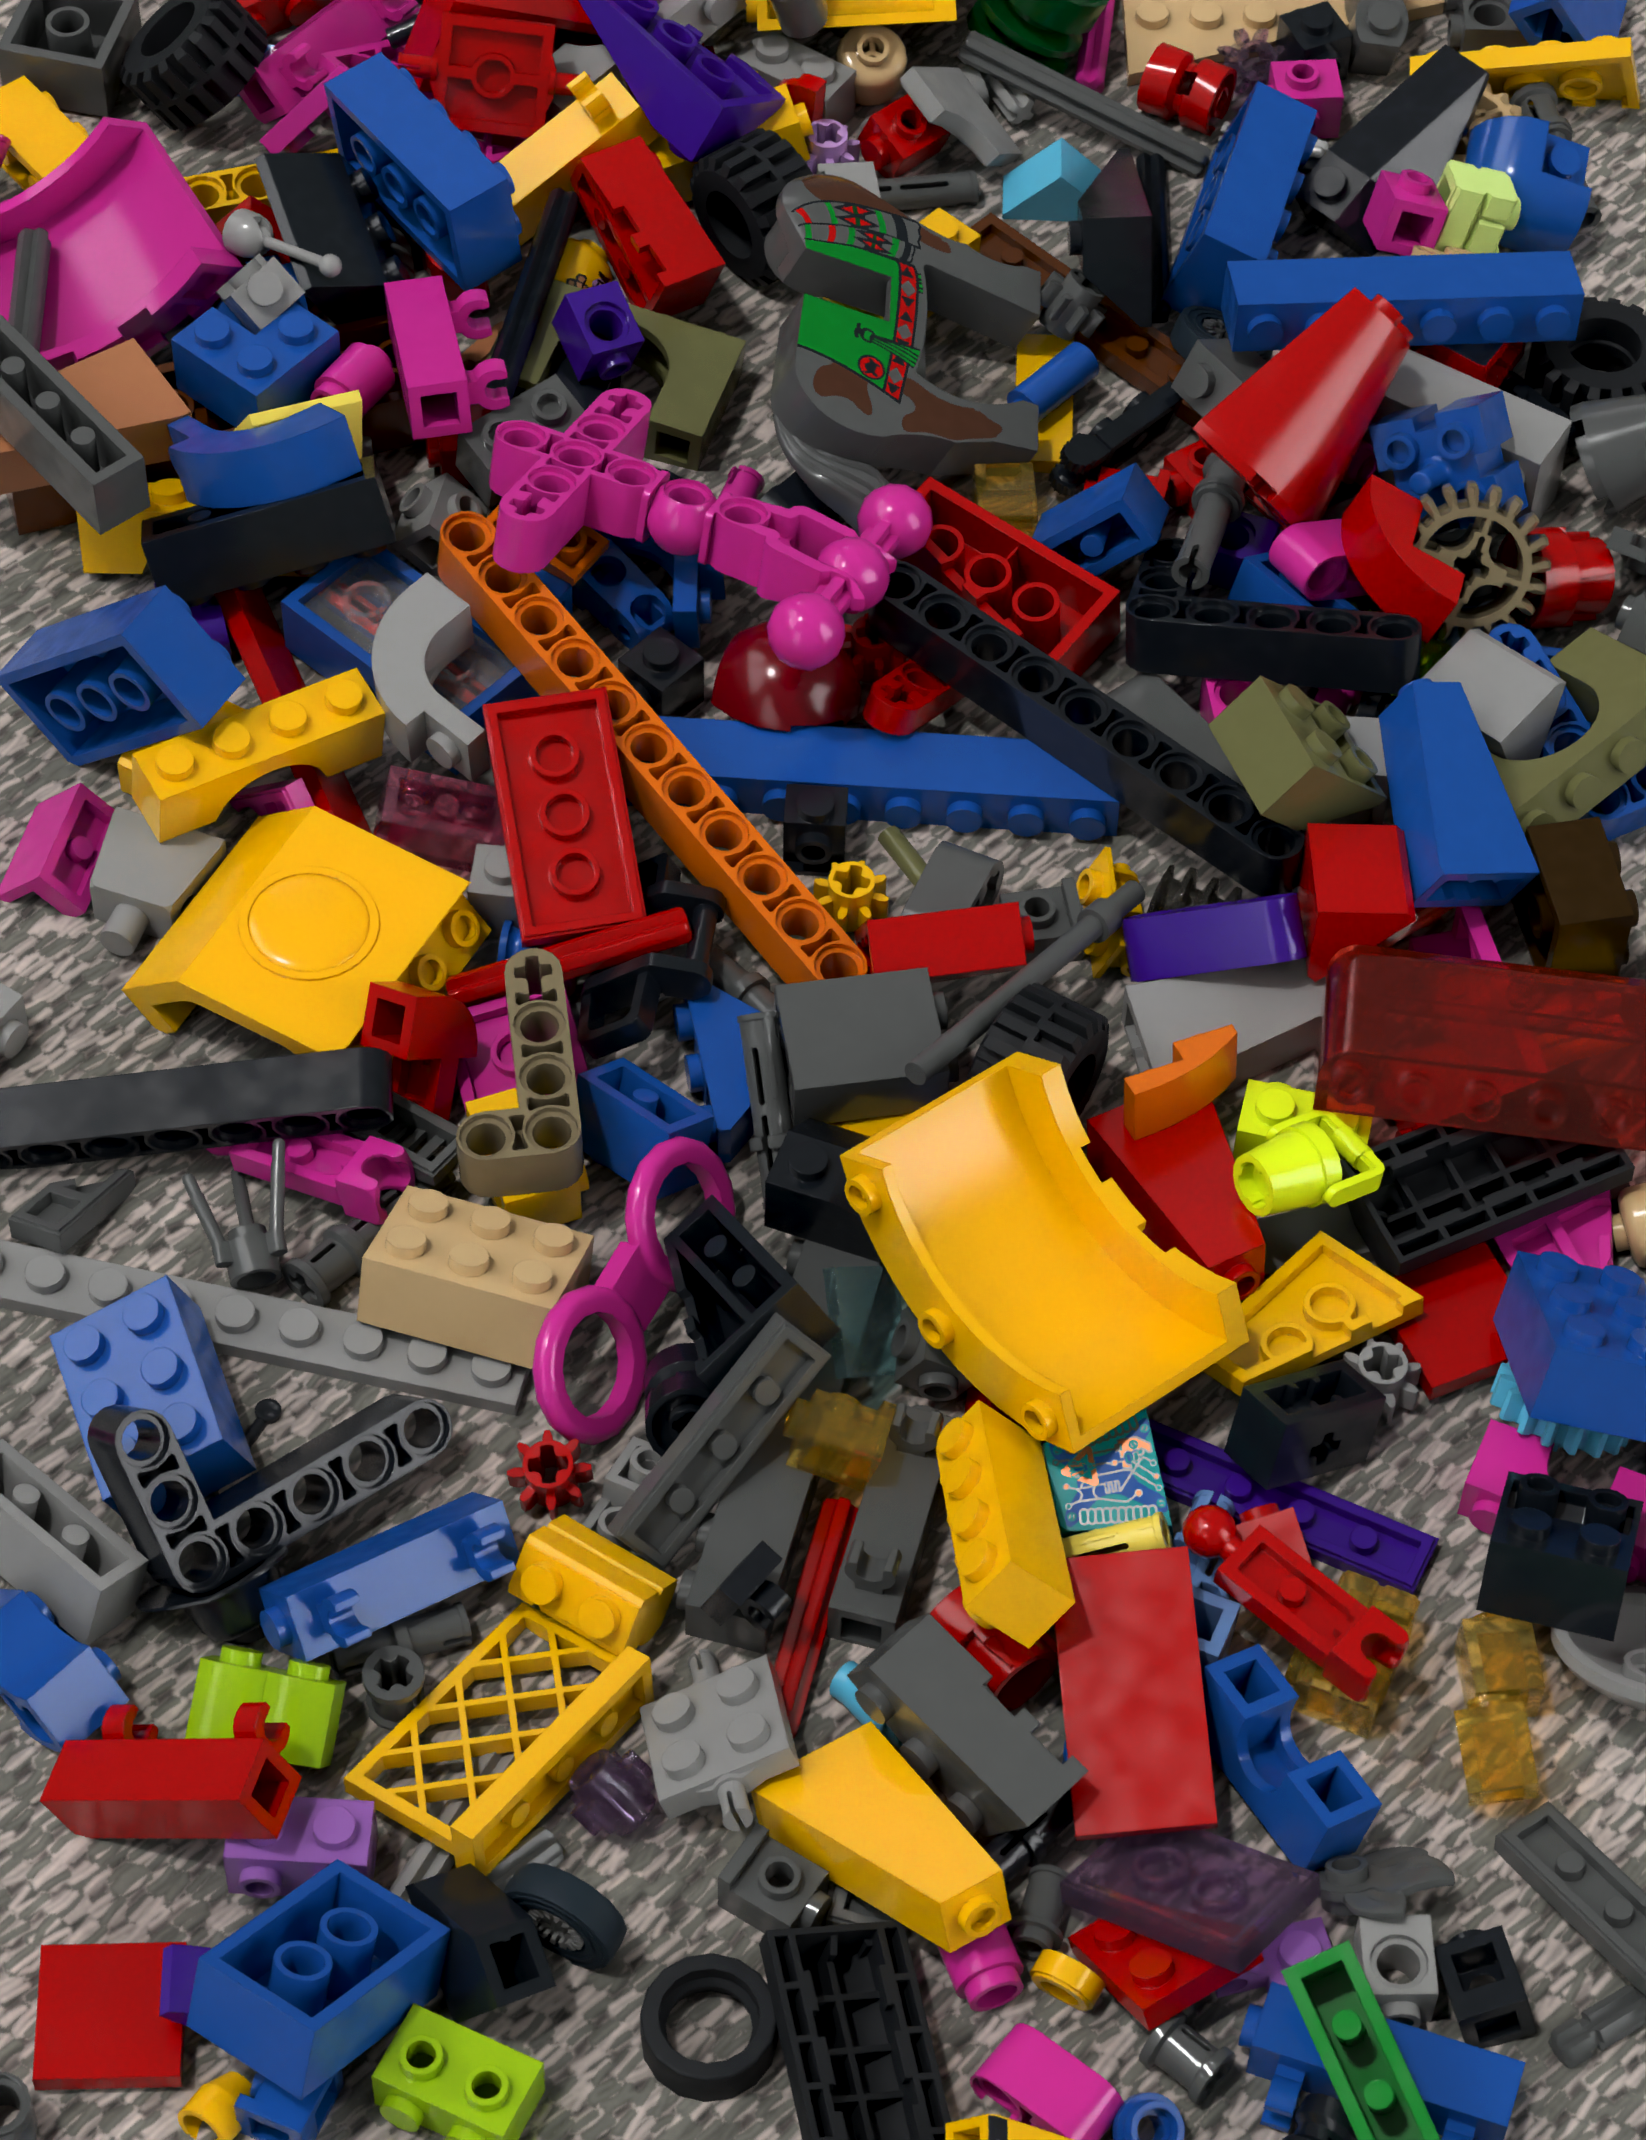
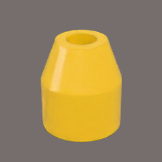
M229 2071L203 2084L178 2113V2122L182 2130L196 2139L200 2125L204 2121L216 2133L218 2137L216 2140H233L241 2131V2125L236 2119L234 2104L240 2093L250 2097L252 2084L244 2076L234 2071Z

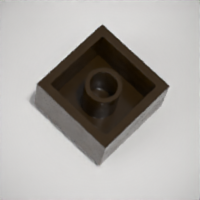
M1600 817L1528 826L1525 837L1540 873L1514 896L1511 902L1543 996L1549 997L1616 987L1621 966L1627 964L1629 960L1628 938L1631 927L1637 926L1639 921L1636 895L1632 889L1625 890L1620 876L1621 856L1617 843L1614 840L1608 841Z

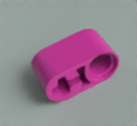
M1342 518L1295 523L1284 529L1271 545L1269 551L1270 563L1310 601H1325L1368 595L1356 578L1346 558L1341 537Z
M1018 2023L1011 2029L970 2078V2085L976 2096L981 2100L985 2095L992 2098L1012 2113L1009 2117L1010 2119L1074 2140H1100L1113 2125V2120L1124 2103L1117 2090L1101 2075L1039 2030L1023 2023Z

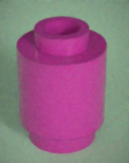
M361 342L352 343L315 381V390L312 392L310 400L359 390L362 398L363 418L395 384V374L389 356L375 345H367Z
M1005 1923L995 1928L988 1935L977 1938L951 1953L937 1946L957 1996L967 1999L972 2010L987 2011L1005 2005L1023 1991L1024 1985L1020 1976L1023 1973L1024 1966Z

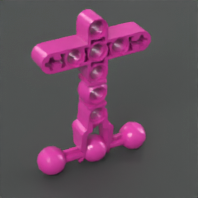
M614 388L601 393L564 433L524 420L506 421L497 426L494 435L488 483L493 492L502 496L499 503L493 547V559L500 567L516 573H534L542 570L583 525L613 536L635 538V541L644 543L651 535L662 550L678 556L698 554V563L703 565L709 564L716 571L757 587L756 593L761 598L780 602L774 607L767 624L768 644L777 658L793 669L813 671L830 663L838 656L846 637L843 614H858L879 603L888 588L890 574L896 570L897 560L915 554L924 547L933 527L932 510L923 495L904 484L889 483L873 490L864 498L857 515L859 537L855 530L806 506H794L788 509L745 496H732V493L726 491L716 499L712 491L699 481L692 479H674L669 481L670 472L665 470L659 471L652 464L643 461L652 404L649 398L635 390Z

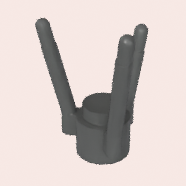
M276 1138L272 1144L268 1232L265 1225L254 1223L244 1173L234 1169L231 1171L233 1194L240 1226L228 1232V1241H225L194 1175L186 1173L182 1178L190 1201L212 1246L215 1266L217 1268H227L230 1285L235 1289H261L277 1283L282 1278L279 1256L288 1252L284 1234L286 1163L285 1141L282 1138Z

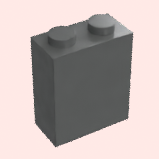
M927 967L775 985L774 1011L779 1012V1032L794 1127L809 1118L825 1123L913 1113L947 1093L950 1082L959 1081L958 1057L954 1058L923 1085L913 1084L905 1074L906 1064L942 1035L941 1030L948 1028L947 1006L943 991H932Z

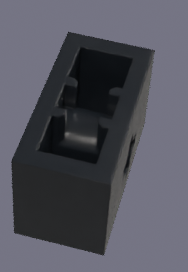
M1344 1359L1244 1386L1224 1452L1265 1490L1365 1462L1386 1396Z

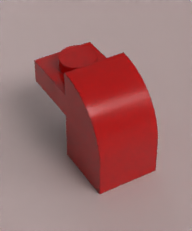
M401 981L370 982L360 1045L379 1048L393 1056L394 1092L449 1121L459 1058L477 1057L478 1038L472 1014L461 1001Z

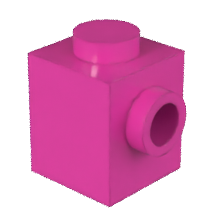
M1410 169L1402 170L1401 174L1381 170L1362 221L1377 250L1399 254L1400 256H1411L1414 245L1434 249L1449 210L1434 181L1429 176Z

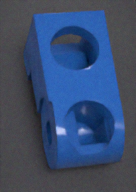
M608 538L610 540L609 548L572 586V603L582 611L587 609L605 628L608 627L612 634L628 649H632L660 626L669 633L674 631L672 605L635 563ZM600 564V570L591 575L592 569Z

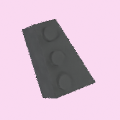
M929 1613L905 1622L847 1674V1677L858 1689L855 1692V1697L860 1707L875 1722L887 1724L903 1744L900 1747L902 1757L919 1776L924 1779H932L947 1798L944 1803L945 1806L970 1834L977 1832L984 1838L1029 1827L1088 1772L1073 1755L1062 1764L1032 1734L1039 1728L1040 1722L1025 1707L1014 1717L987 1687L986 1684L992 1679V1675Z

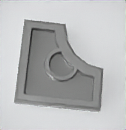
M913 66L899 79L901 81L900 84L927 121L944 128L957 137L972 151L983 166H1006L1022 155L1020 149L959 67Z

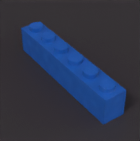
M1570 251L1227 261L1221 311L1232 352L1282 350L1354 287L1361 291L1370 301L1377 294H1380L1403 316L1401 323L1414 336L1409 342L1410 346L1575 341L1585 293Z

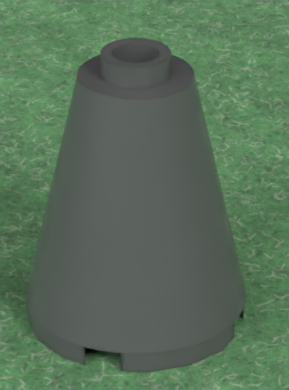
M1646 394L1583 401L1570 406V420H1572V423L1581 419L1583 422L1585 435L1575 438V442L1593 493L1597 500L1609 497L1603 510L1606 515L1622 512L1646 496Z

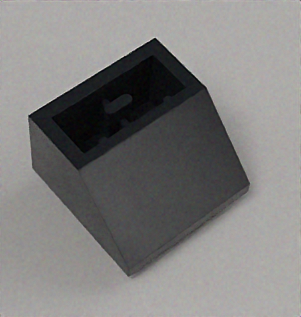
M1509 1471L1490 1539L1476 1610L1613 1642L1644 1502L1626 1498L1620 1492L1611 1489L1600 1488L1590 1490L1559 1483L1553 1477L1545 1474L1529 1473L1524 1475Z

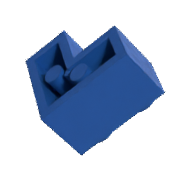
M297 303L255 335L214 307H211L171 338L177 388L235 428L249 414L310 401V396L315 390V381L341 355L339 331Z

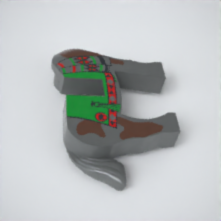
M812 174L795 178L788 182L778 196L776 203L777 221L765 238L764 252L768 265L782 283L803 294L780 327L771 388V406L777 438L791 466L816 497L841 516L857 533V515L864 498L873 490L889 484L876 468L904 469L928 476L973 475L1012 484L1038 452L1039 405L1024 400L1006 404H984L968 401L938 388L920 376L916 370L925 341L927 310L1015 349L1040 317L1041 272L1028 267L997 262L980 254L967 244L948 239L902 213L864 187L846 178L829 174ZM817 297H826L884 318L880 319Z

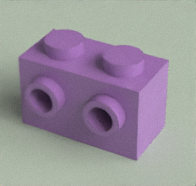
M294 1796L277 1839H225L223 1862L229 1893L245 1894L261 1899L286 1896L336 1859L341 1860L366 1877L374 1880L378 1846L375 1802Z

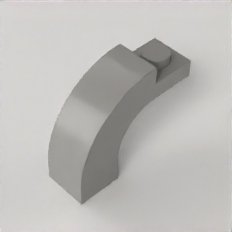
M427 572L397 597L384 614L376 630L371 655L376 699L385 712V732L405 758L413 762L428 749L432 757L441 766L447 769L454 767L473 782L490 768L486 731L442 697L432 686L438 674L475 643L470 605Z

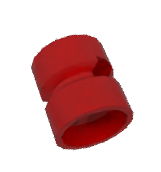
M1163 42L1151 55L1142 75L1137 94L1138 109L1166 120H1170L1175 115H1178L1180 125L1211 136L1216 128L1208 125L1210 118L1215 117L1222 120L1228 112L1233 99L1237 81L1236 69L1204 58L1197 64L1195 63L1193 53Z

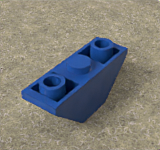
M712 985L710 994L694 1001L683 999V1003L673 1004V1019L678 1042L694 1040V1054L684 1055L688 1089L690 1093L701 1092L704 1105L700 1107L715 1116L709 1144L715 1143V1154L723 1163H729L754 1134L740 1026L737 1023V1016L758 1013L760 1011Z

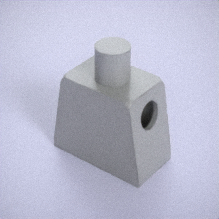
M116 807L90 880L94 918L106 922L99 935L101 944L108 951L116 955L130 956L136 949L143 934L162 939L227 857L225 839L192 830L159 843L142 814Z

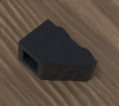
M471 1863L405 1887L411 1905L451 1929L440 1986L454 2022L466 2021L556 1986L532 1917Z

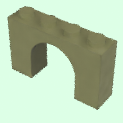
M559 280L553 281L513 398L551 377L560 357L566 354L552 325V320L565 294L583 290L582 288ZM628 303L645 340L633 364L648 372L661 388L651 410L644 458L698 471L742 375L746 340ZM592 332L597 338L608 341L604 335ZM498 334V336H497V338H496V340H495V342H494V344H493V346H492V348H491V350H490V352H489V354H488L486 360H487V359H491L492 354H493V351H494V348H495V345H496V342H497L498 337H499V334Z
M1592 627L1550 659L1561 679L1567 682L1566 687L1586 720L1593 723L1590 729L1580 739L1565 749L1537 759L1509 760L1490 753L1524 835L1528 826L1579 820L1646 766V655Z

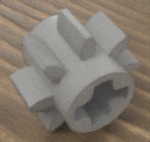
M1373 1338L1367 1340L1366 1347L1359 1356L1346 1351L1343 1359L1386 1396L1380 1416H1382L1386 1424L1392 1423L1394 1410L1399 1405L1409 1410L1415 1408L1419 1391L1415 1386L1419 1382L1422 1367L1420 1363H1408L1407 1357L1402 1351V1343L1398 1342L1394 1345L1387 1342H1375Z

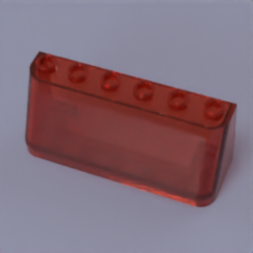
M1356 944L1344 947L1331 958L1326 971L1314 1058L1313 1110L1646 1151V980Z

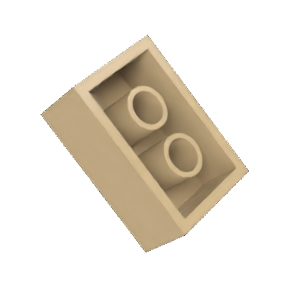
M407 1185L362 1257L357 1321L532 1369L535 1341L546 1314L565 1293L589 1285L594 1235L572 1230L559 1223H546L509 1213L500 1207L483 1206L446 1196L437 1190L421 1189Z

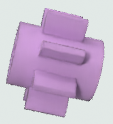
M819 119L811 123L814 134L804 137L811 159L805 162L813 174H816L817 164L859 162L861 143L859 140H848V126L833 119Z

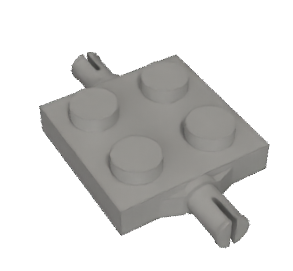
M700 1649L699 1653L702 1664L695 1652L688 1657L687 1661L693 1680L691 1686L666 1694L658 1700L639 1707L657 1797L669 1820L702 1806L720 1804L724 1826L731 1831H741L738 1816L745 1828H748L753 1822V1814L747 1797L748 1792L754 1790L767 1779L800 1765L778 1675L767 1654L742 1665L731 1667L719 1674L716 1654L708 1649Z

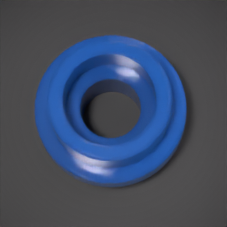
M1144 2092L1132 2095L1124 2101L1113 2120L1112 2133L1114 2140H1140L1138 2137V2124L1145 2116L1153 2123L1154 2137L1152 2140H1184L1185 2125L1180 2111L1170 2099L1158 2093Z

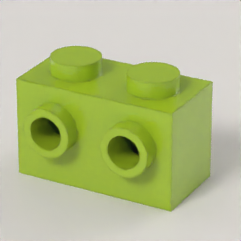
M413 2003L371 2076L375 2104L381 2106L379 2111L387 2121L409 2132H417L422 2125L445 2136L444 2140H518L545 2092L543 2062Z

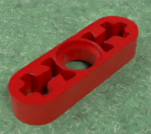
M910 659L872 684L862 714L866 722L879 731L898 736L909 735L965 698V696Z

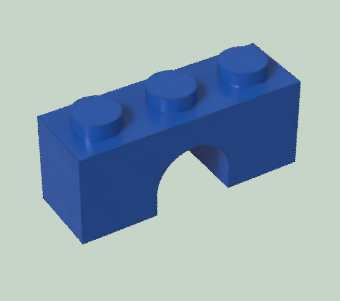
M1256 1644L1206 1665L1202 1671L1210 1755L1299 1874L1304 1876L1325 1866L1329 1859L1335 1856L1355 1853L1382 1803L1341 1750L1312 1763H1309L1302 1756L1295 1744L1290 1726L1291 1712L1299 1695L1263 1648Z

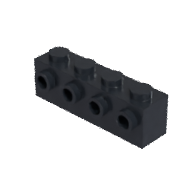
M374 455L359 459L362 471L324 488L294 498L242 508H210L195 505L143 520L141 524V545L156 588L166 585L172 593L181 597L189 607H195L206 603L214 594L233 588H237L240 591H251L265 586L271 581L272 577L293 571L299 575L311 574L324 569L332 560L353 555L355 558H368L381 553L387 548V545L396 543L394 516Z

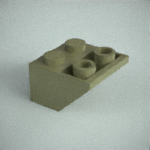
M1260 675L1208 724L1260 815L1291 829L1300 831L1307 828V823H1325L1380 805L1387 798L1374 778V775L1378 772L1375 763L1361 748L1354 745L1346 732L1350 728V723L1342 711L1327 700L1319 703L1308 698L1302 690L1289 683L1284 687Z

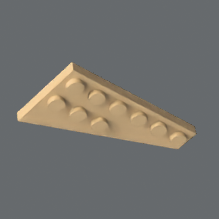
M1121 0L1127 87L1140 84L1151 55L1163 42L1193 53L1195 63L1197 64L1204 58L1227 64L1275 52L1279 15L1328 1L1348 28L1349 22L1345 13V0ZM1403 0L1407 8L1409 22L1443 14L1445 0Z

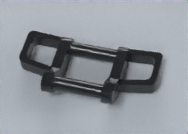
M662 853L637 863L646 916L674 907H682L690 923L692 940L687 943L685 957L650 952L624 963L594 971L585 980L581 993L577 1039L593 1059L604 1057L646 1040L652 1032L660 993H663L665 996L694 1001L709 995L712 989L714 975L709 963L716 924L722 922L724 918L726 898L717 889L680 882L681 870L667 853ZM631 1005L629 1013L624 1018L603 1026L605 1014L613 1013Z

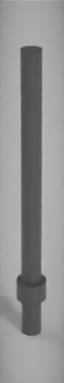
M1129 880L1107 899L1097 898L1078 914L1077 923L907 1063L905 1066L907 1078L915 1085L925 1084L986 1033L1004 1006L1024 987L1033 983L1043 985L1093 942L1102 943L1120 929L1123 917L1145 899V891L1141 884L1137 881Z

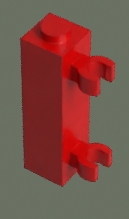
M247 1702L241 1704L233 1721L234 1738L157 1739L159 1728L154 1724H133L138 1712V1708L134 1704L111 1705L104 1715L102 1722L103 1740H65L39 1801L74 1834L87 1838L277 1839L302 1776L279 1754L288 1742L290 1726L286 1722L264 1723L270 1710V1706L266 1702Z

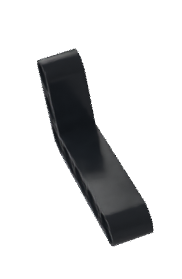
M1182 538L1160 539L1156 545L1145 552L1126 602L1125 658L1126 664L1136 671L1254 682L1261 675L1282 685L1290 683L1295 686L1398 694V691L1404 685L1420 679L1422 625L1417 619L1409 615L1199 597V589H1192V582L1196 573H1191L1186 588L1176 583L1172 577L1171 568L1184 541Z
M392 1394L374 1402L208 1501H205L170 1424L164 1416L156 1411L118 1404L104 1407L94 1415L88 1428L87 1440L90 1451L137 1551L149 1560L146 1570L152 1579L166 1587L203 1594L218 1588L284 1546H288L438 1456L447 1447L451 1439L452 1421L444 1405L433 1399ZM413 1412L416 1428L412 1437L407 1441L404 1426L408 1416ZM131 1422H134L138 1431V1439L134 1449L126 1454L122 1445V1436L126 1427ZM359 1445L362 1454L361 1463L352 1474L349 1466V1457L353 1448ZM303 1477L307 1486L306 1496L303 1502L296 1507L293 1491L296 1483ZM162 1483L166 1490V1502L163 1508L155 1515L150 1504L151 1495L154 1489ZM247 1510L251 1519L250 1529L247 1535L240 1541L236 1531L237 1522L240 1516ZM191 1544L194 1550V1562L190 1570L183 1575L179 1567L180 1555L183 1549Z

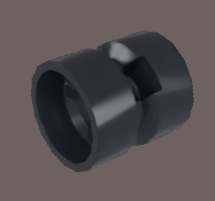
M694 1343L675 1344L661 1350L650 1361L644 1375L646 1438L652 1449L660 1456L664 1455L712 1394V1391L697 1377L694 1362L698 1360Z

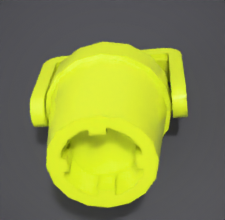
M1325 1108L1314 1109L1274 1125L1267 1132V1142L1237 1157L1233 1165V1180L1240 1200L1247 1210L1260 1217L1302 1207L1314 1208L1328 1203L1331 1207H1337L1378 1190L1385 1170L1384 1164L1374 1154V1151L1350 1126L1345 1125L1331 1110ZM1338 1153L1355 1170H1358L1360 1174L1342 1180L1343 1173Z

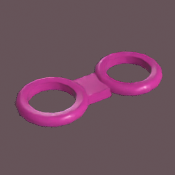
M677 1136L656 1144L639 1162L627 1192L624 1219L628 1242L619 1243L594 1285H585L565 1293L545 1316L535 1341L532 1367L536 1400L548 1424L567 1441L576 1438L580 1444L596 1445L615 1437L635 1415L645 1390L644 1375L647 1370L648 1356L644 1332L668 1292H676L669 1260L657 1238L655 1225L656 1200L664 1179L675 1167L682 1164L686 1165L697 1176L704 1191L705 1200L710 1195H713L734 1217L736 1216L733 1186L722 1160L703 1141ZM595 1313L607 1323L615 1339L618 1364L616 1381L609 1399L597 1413L585 1417L573 1406L566 1391L563 1364L565 1348L573 1329L584 1317Z

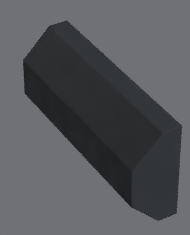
M1570 1066L1371 1147L1374 1154L1385 1167L1380 1187L1375 1192L1347 1203L1354 1225L1376 1263L1399 1277L1630 1182L1633 1179L1635 1166L1574 1068ZM1345 1159L1340 1160L1343 1173L1342 1180L1360 1174Z
M898 1921L766 1930L759 1943L802 2140H945V2123L951 2122L904 1925Z

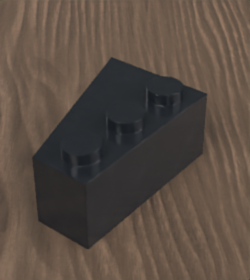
M710 1195L663 1239L676 1293L684 1300L688 1318L683 1321L687 1335L694 1341L698 1360L694 1362L696 1374L712 1392L775 1312L822 1348L840 1331L837 1325L798 1282L713 1195Z

